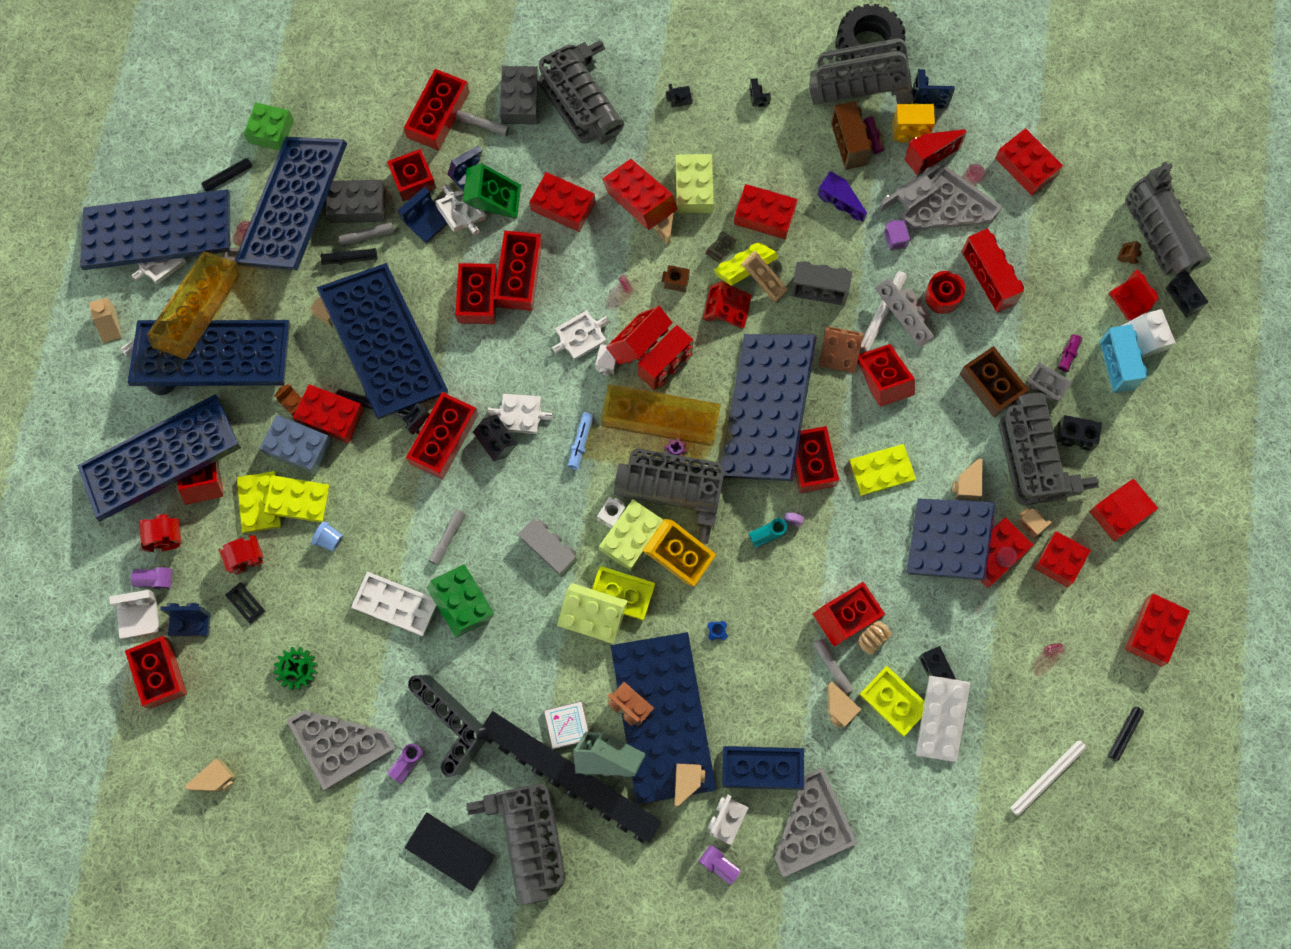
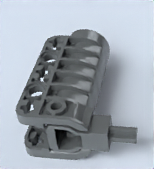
M892 39L821 53L818 57V70L810 71L809 87L813 104L817 105L891 92L892 96L896 95L897 104H911L913 102V90L906 43L902 39ZM899 44L901 47L900 51L895 49V45ZM877 48L885 50L882 54H875L874 51ZM860 51H863L864 57H860ZM845 54L849 57L848 60H839L840 55ZM823 58H827V60H829L827 64H825V62H822Z
M600 40L590 46L585 42L577 46L566 45L542 57L539 61V69L542 74L539 78L540 87L576 139L582 144L589 143L594 139H597L600 144H604L616 137L624 127V121L585 67L593 62L594 55L605 50L604 43ZM544 63L548 65L550 64V69L547 66H544ZM573 118L576 124L571 123L570 120ZM580 128H582V131H583L585 134L588 133V137H585V136H582V137H581L582 132H581Z
M1163 162L1160 167L1150 170L1147 176L1141 178L1133 185L1125 197V203L1134 220H1137V226L1150 250H1153L1155 253L1154 257L1162 272L1167 274L1174 271L1176 277L1186 272H1191L1207 265L1212 258L1207 248L1202 246L1200 236L1194 232L1193 223L1188 221L1187 212L1182 210L1180 199H1176L1174 195V189L1171 184L1173 178L1170 175L1171 168L1173 167L1172 164Z
M1031 393L1019 396L1013 406L1008 408L1005 416L999 421V429L1016 501L1021 505L1058 501L1069 496L1081 495L1086 489L1099 488L1097 476L1081 479V474L1069 476L1068 472H1063L1045 394ZM1008 438H1010L1011 446L1007 443ZM1016 474H1018V477H1019V481H1020V482H1018V481L1016 480V478H1015ZM1022 493L1028 497L1027 501H1024V498H1020Z
M635 449L630 454L628 464H618L614 496L695 510V514H699L697 540L702 544H708L711 529H714L724 468L718 462L645 449ZM655 463L662 464L661 466H654ZM697 469V470H699L700 472H699V473H693L692 470Z
M534 784L483 796L484 800L466 803L468 815L486 812V815L499 813L503 817L517 905L521 906L551 900L549 889L562 886L565 883L566 875L550 790L543 784ZM540 790L545 793L542 795V800L548 805H542L541 799L537 797L540 794ZM548 810L549 817L546 820H541V812ZM541 825H547L548 832L553 834V836L549 837L550 844H555V847L549 846L548 840L544 838L547 835L546 828L541 827ZM551 851L556 853V859L553 862L547 860V855ZM548 866H559V868H554L555 873L560 875V878L557 879V883L551 880V877L554 876L553 869H548Z

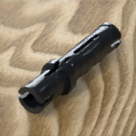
M376 248L344 252L337 250L334 253H322L320 255L322 265H343V263L378 260Z

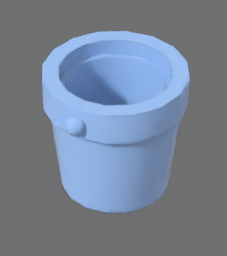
M323 521L313 535L311 543L313 546H320L334 552L342 541L343 535L332 528L329 522Z

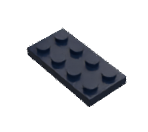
M723 746L722 788L804 790V748Z

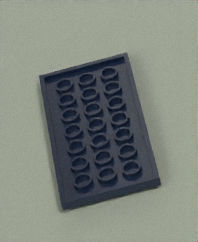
M285 137L235 262L238 265L298 271L347 146V142L344 139Z
M228 189L83 207L80 259L82 270L230 252V192Z
M387 263L317 287V292L378 420L413 407L417 403L421 404L439 397L442 392L448 393L441 374Z
M137 320L128 384L129 386H284L290 322L289 320Z
M744 334L721 465L724 468L723 478L793 481L817 339L814 334Z
M214 394L77 466L95 517L101 522L237 451L241 447L219 398Z
M688 632L610 645L617 689L625 682L654 708L639 727L635 724L631 726L623 719L626 744L645 753V758L636 775L632 776L636 804L675 798L677 764L701 765V770H705V782L701 783L700 788L692 795L716 791Z

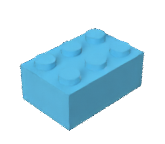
M1132 324L1109 328L1101 338L1100 345L1113 393L1135 390L1147 378V368L1142 362V350L1138 348L1137 332L1133 330Z

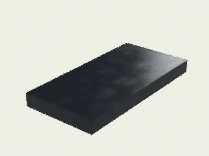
M427 812L404 847L472 892L495 857L488 850Z

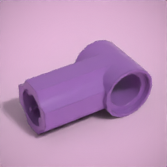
M157 567L155 570L134 569L131 573L132 586L153 587L159 590L167 588V590H170L173 569Z
M415 744L406 745L402 750V754L387 774L402 784L415 765L422 760L423 749ZM412 748L417 750V756L414 759L409 757V751Z
M711 844L698 860L699 863L708 868L712 873H716L729 885L735 881L741 872L739 868L729 862L725 855Z

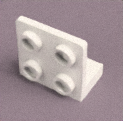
M143 590L109 597L110 605L117 608L119 638L125 639L158 633L160 631L155 593L150 590Z
M727 795L726 799L721 798L716 809L720 812L717 818L712 817L707 829L711 830L709 835L732 845L749 807L732 800V796Z

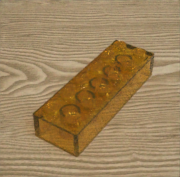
M205 251L201 253L147 333L152 348L187 359L238 281L240 273L237 262Z
M608 384L601 424L602 427L674 440H677L679 437L680 441L714 447L721 404Z

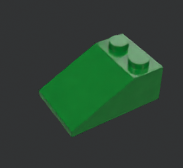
M480 163L467 168L463 202L478 210L517 218L521 185Z

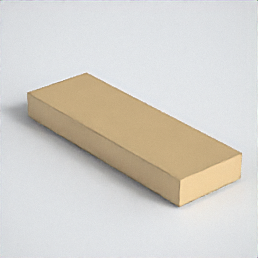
M753 251L741 263L775 303L788 291V288L756 251Z

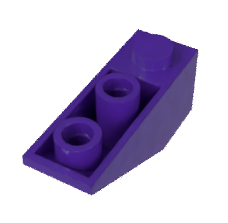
M830 171L820 185L817 195L822 201L834 204L837 210L849 213L854 220L864 222L867 211L844 178Z

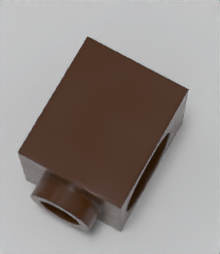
M668 265L667 271H663L661 282H664V289L686 293L690 269ZM672 277H678L679 280H678V281H673V280H671V278H672Z

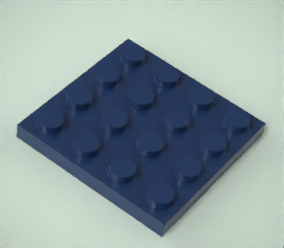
M918 498L907 573L911 575L985 580L996 507L995 503Z

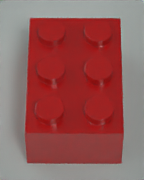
M1026 128L999 148L995 157L1031 196L1057 177L1063 168V165Z
M545 172L529 203L531 211L580 232L596 200L595 193Z
M745 184L734 215V225L786 240L798 199Z
M458 264L455 309L458 323L495 324L496 305L494 295L498 275L496 264Z
M660 305L639 313L605 348L619 365L626 362L629 364L635 359L641 360L646 356L648 348L654 347L658 343L657 339L669 331L668 328L673 322Z
M676 325L638 363V376L653 390L657 387H663L667 382L666 378L670 374L674 375L680 369L679 365L683 361L687 362L693 356V338Z
M308 384L293 419L298 424L349 444L364 409L360 403Z
M827 426L801 430L794 470L799 494L837 487L839 483Z
M1006 517L992 529L985 580H980L987 588L995 583L1033 546Z
M1154 593L1147 596L1124 650L1160 667L1167 665L1190 610Z
M161 636L125 650L142 707L152 709L188 695L170 639Z

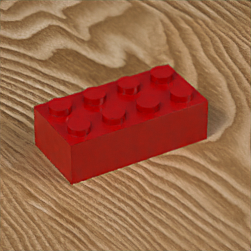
M434 69L403 127L406 137L439 151L455 121L457 111L461 110L470 93L468 82Z
M629 159L602 178L607 193L648 230L678 210L673 194L632 159Z
M987 228L969 236L961 252L996 313H999L1017 304L1024 292V285L1021 280L1017 279L1013 266L1007 262L1003 249H1000L997 245L995 235L990 233Z
M504 230L494 295L496 307L533 311L542 250L541 234Z
M442 392L406 456L409 464L443 480L478 417L476 407Z

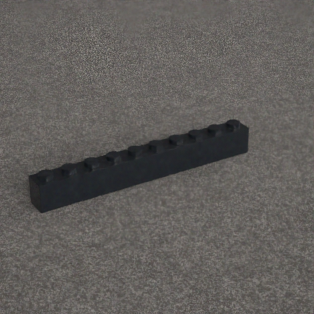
M494 711L490 713L483 724L488 731L486 742L492 744L494 741L500 745L498 749L506 755L509 753L516 756L515 761L523 766L526 763L533 767L531 771L540 777L543 774L550 778L548 781L556 788H559L561 785L567 789L565 793L573 799H576L578 796L584 800L582 805L590 810L596 808L601 812L599 816L608 822L613 819L618 823L617 828L625 833L628 830L635 834L633 838L643 845L645 841L651 842L662 824L661 820L594 776L576 773L574 763Z

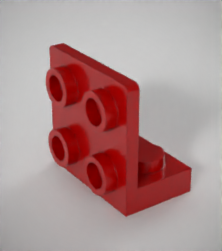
M1138 269L1133 271L1125 283L1109 292V295L1128 321L1148 313L1159 300L1157 292L1150 287L1146 277Z
M724 281L713 284L709 288L702 320L710 322L719 318L743 329L745 328L752 295Z

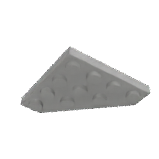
M943 165L931 179L938 188L937 193L909 212L905 209L899 219L901 221L904 220L905 224L913 230L991 223L1001 211L1002 206Z
M306 710L286 720L324 791L396 749L388 733L384 730Z
M823 767L804 775V790H798L774 857L782 877H786L858 844Z

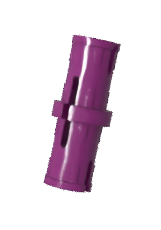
M867 117L863 120L867 127V138L872 142L873 153H881L885 150L880 138L881 133L876 127L874 117Z
M1072 334L1066 348L1062 351L1061 361L1057 366L1059 370L1069 372L1073 360L1078 355L1077 350L1083 340L1079 335Z

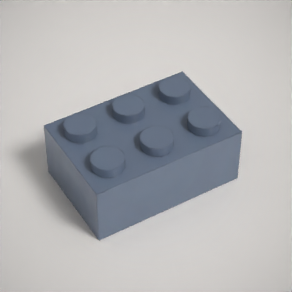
M276 415L259 449L269 457L316 475L332 441L328 435Z

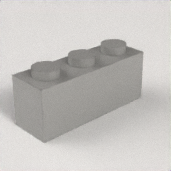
M533 518L518 533V537L561 577L577 561L576 552L569 545L565 547L561 543L562 539L556 533L551 534L547 530L548 526L542 520L537 521Z

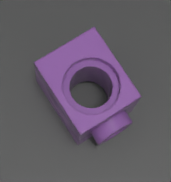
M893 220L886 224L884 233L890 251L908 247L910 237L905 221Z

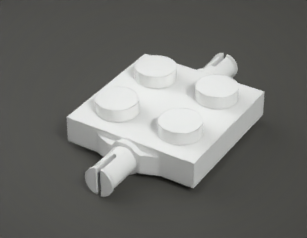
M448 184L444 185L442 190L446 196L436 200V207L453 232L468 227L473 235H477L480 230L475 224L485 220L486 214L484 211L475 209L463 202V190L453 192Z
M184 258L138 263L140 269L131 276L137 281L146 275L157 285L185 265L186 261Z
M586 310L555 328L561 342L551 348L555 354L565 349L575 361L598 348L600 344L606 343V339L601 333V327L610 322L606 316L596 321Z
M503 394L500 409L488 408V416L497 414L507 430L512 433L537 434L538 425L541 420L552 421L553 413L541 412V396Z

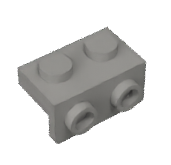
M1041 362L1038 363L1027 380L1030 383L1028 385L1029 388L1036 392L1040 389L1046 393L1045 397L1052 402L1055 400L1060 401L1072 381Z

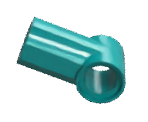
M776 518L770 523L749 532L748 535L755 549L785 536L787 523L781 518ZM780 524L784 530L777 533L773 530V526Z

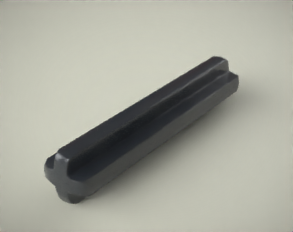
M244 158L203 181L201 185L208 192L251 168L252 164L248 158Z
M1137 706L1132 708L1108 754V757L1113 761L1117 762L1120 760L1144 714V710Z

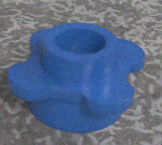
M711 621L708 623L709 640L727 639V623L725 621L715 623Z

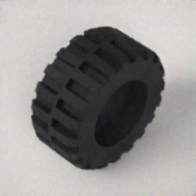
M863 4V7L859 5L854 7L853 11L849 10L841 19L835 48L843 49L861 45L856 40L855 35L864 31L875 32L882 36L885 41L892 39H902L905 41V27L902 26L901 18H897V14L894 11L890 12L888 7H879V4H874V6ZM899 44L895 45V49L900 51L901 47ZM877 48L874 52L875 54H882L885 50ZM863 51L859 52L860 57H864ZM845 54L839 56L841 57L840 61L849 59Z

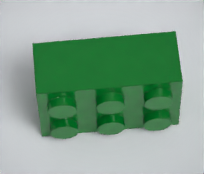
M465 564L432 579L428 585V592L456 638L486 624L494 615L493 610Z

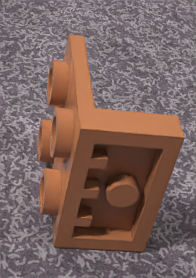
M826 326L818 365L820 367L855 373L863 333Z
M625 682L621 684L613 695L611 693L607 695L609 707L616 713L622 712L624 714L623 719L631 726L635 724L639 727L654 710L646 700Z

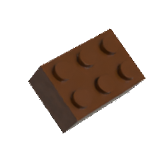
M856 101L835 105L831 120L845 170L865 166L870 158V150H872V142L866 135V124L862 123V111L860 107H857Z
M994 346L963 366L960 372L961 377L994 418L1011 407L1019 396L1025 395L1029 391Z

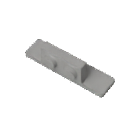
M937 164L934 167H928L924 174L913 177L909 184L900 186L891 196H885L881 200L879 210L882 212L899 200L909 212L937 193L938 188L930 179L935 176L941 166Z
M887 278L875 288L919 347L934 337L924 323L930 315L926 307L918 301L916 294L906 287L900 292L890 278Z

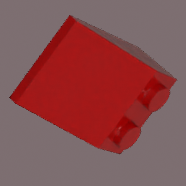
M961 129L928 133L919 138L918 136L914 137L909 142L904 160L916 175H920L928 167L934 166L959 150L967 131Z
M891 344L859 354L858 364L872 396L880 407L915 395V378Z
M218 460L178 481V491L185 505L223 497V485Z
M1133 478L1095 505L1089 512L1110 538L1116 541L1156 511L1158 507Z
M864 582L823 605L813 613L816 621L834 647L885 615Z

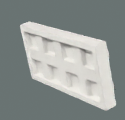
M367 572L351 608L424 637L437 605L433 598Z
M929 676L916 749L917 756L957 762L970 682Z

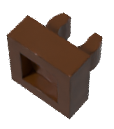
M1138 241L1124 243L1117 260L1123 263L1129 262L1130 264L1139 263L1136 257L1142 255L1140 251L1141 244Z

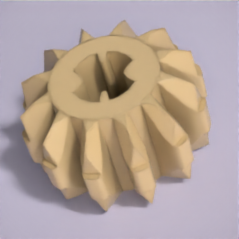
M881 621L875 622L862 633L858 639V644L864 652L866 651L868 654L875 653L890 639L892 632Z

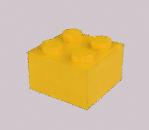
M897 104L892 120L893 141L906 143L914 137L918 136L919 138L924 134L932 133L935 124L934 104Z

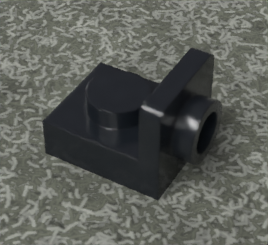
M758 78L750 79L749 89L752 106L765 107L767 104H770L771 93H763L762 85L758 84Z
M668 84V91H665L667 102L671 103V108L692 104L689 86L673 88L672 84Z
M417 403L402 419L407 424L405 428L411 434L417 433L419 435L420 430L418 427L426 421L430 414Z

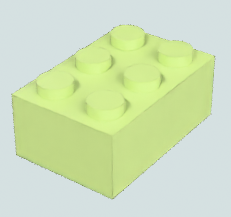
M712 154L676 155L677 214L713 213Z
M632 499L599 545V549L602 553L632 572L645 554L642 551L660 526L663 519Z
M571 583L566 591L557 626L614 644L628 601Z

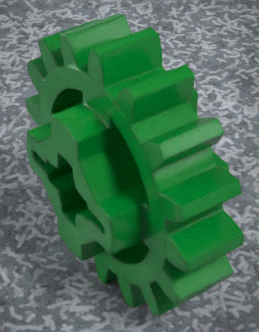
M291 647L290 652L284 650L283 657L277 656L280 662L274 663L278 670L273 672L279 675L276 680L282 682L281 686L284 688L288 686L292 691L295 686L297 690H301V685L309 687L308 681H315L312 675L318 674L314 670L318 664L312 662L316 659L315 656H309L310 651L305 650L303 653L302 647H299L297 651L294 647ZM294 656H302L304 658L297 660ZM293 663L298 666L297 669L299 674L293 671ZM295 677L298 681H289L288 679Z

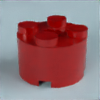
M940 271L932 276L924 294L925 302L937 314L951 313L959 307L964 297L966 286L958 274L955 275L950 273V271Z
M160 514L156 516V519H143L139 521L140 541L143 551L154 552V549H161L164 552L177 549L182 544L178 518H168L167 514Z
M255 535L249 536L250 540L246 541L244 538L236 539L223 545V549H218L226 572L237 575L245 572V567L247 566L257 567L264 564V556Z

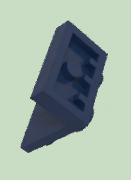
M918 69L912 87L913 104H934L938 109L949 107L955 86L928 85L929 77L926 76V70Z
M478 145L452 160L447 175L463 192L467 168L480 164L483 150Z
M425 187L398 210L401 221L424 243H427L448 223L436 207L430 192Z
M168 603L167 606L160 607V611L169 616L168 636H209L211 613L206 611L204 607H200L199 604L187 603V606H179L180 604Z

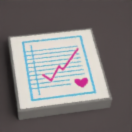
M582 701L543 710L552 750L578 744L584 733L589 732Z

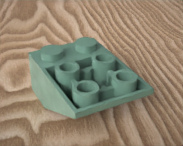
M585 732L573 751L575 772L584 775L635 776L645 758V753L606 733Z

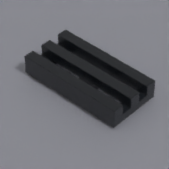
M241 582L225 594L250 624L265 612V609ZM241 588V590L247 595V597H248V598L254 603V605L259 609L257 612L250 606V604H249V603L244 599V597L238 592V589ZM235 593L253 615L249 617L231 595Z

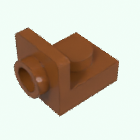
M289 383L281 386L274 395L280 404L293 416L302 398Z

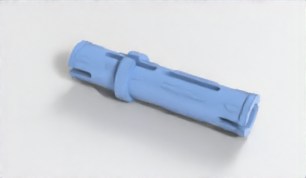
M590 413L582 414L574 445L571 446L570 450L572 453L567 465L571 469H579L582 455L585 454L586 441L594 419V415Z

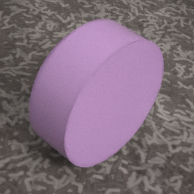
M786 513L784 521L793 526H802L804 517L795 513Z

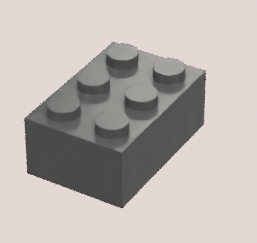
M502 66L500 118L502 124H537L538 66Z
M333 181L327 194L326 215L330 223L385 222L386 189L383 181Z
M806 261L797 262L790 296L845 306L853 271H848L845 268H830L827 265H812Z

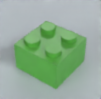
M255 102L244 135L250 144L280 151L285 137L289 135L294 119L289 110Z

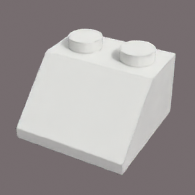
M1162 309L1145 313L1121 325L1132 324L1133 330L1137 332L1138 348L1142 350V358L1168 351L1176 343Z

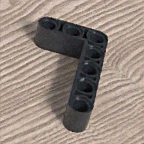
M428 674L412 676L408 681L409 690L458 736V739L441 763L440 769L442 774L446 777L463 774L488 738L487 729L433 677Z

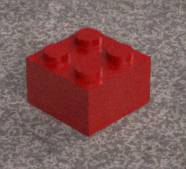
M421 149L387 161L403 202L411 199L424 187L429 192L437 189Z
M1055 531L1048 539L1033 569L1068 588L1076 580L1091 550Z

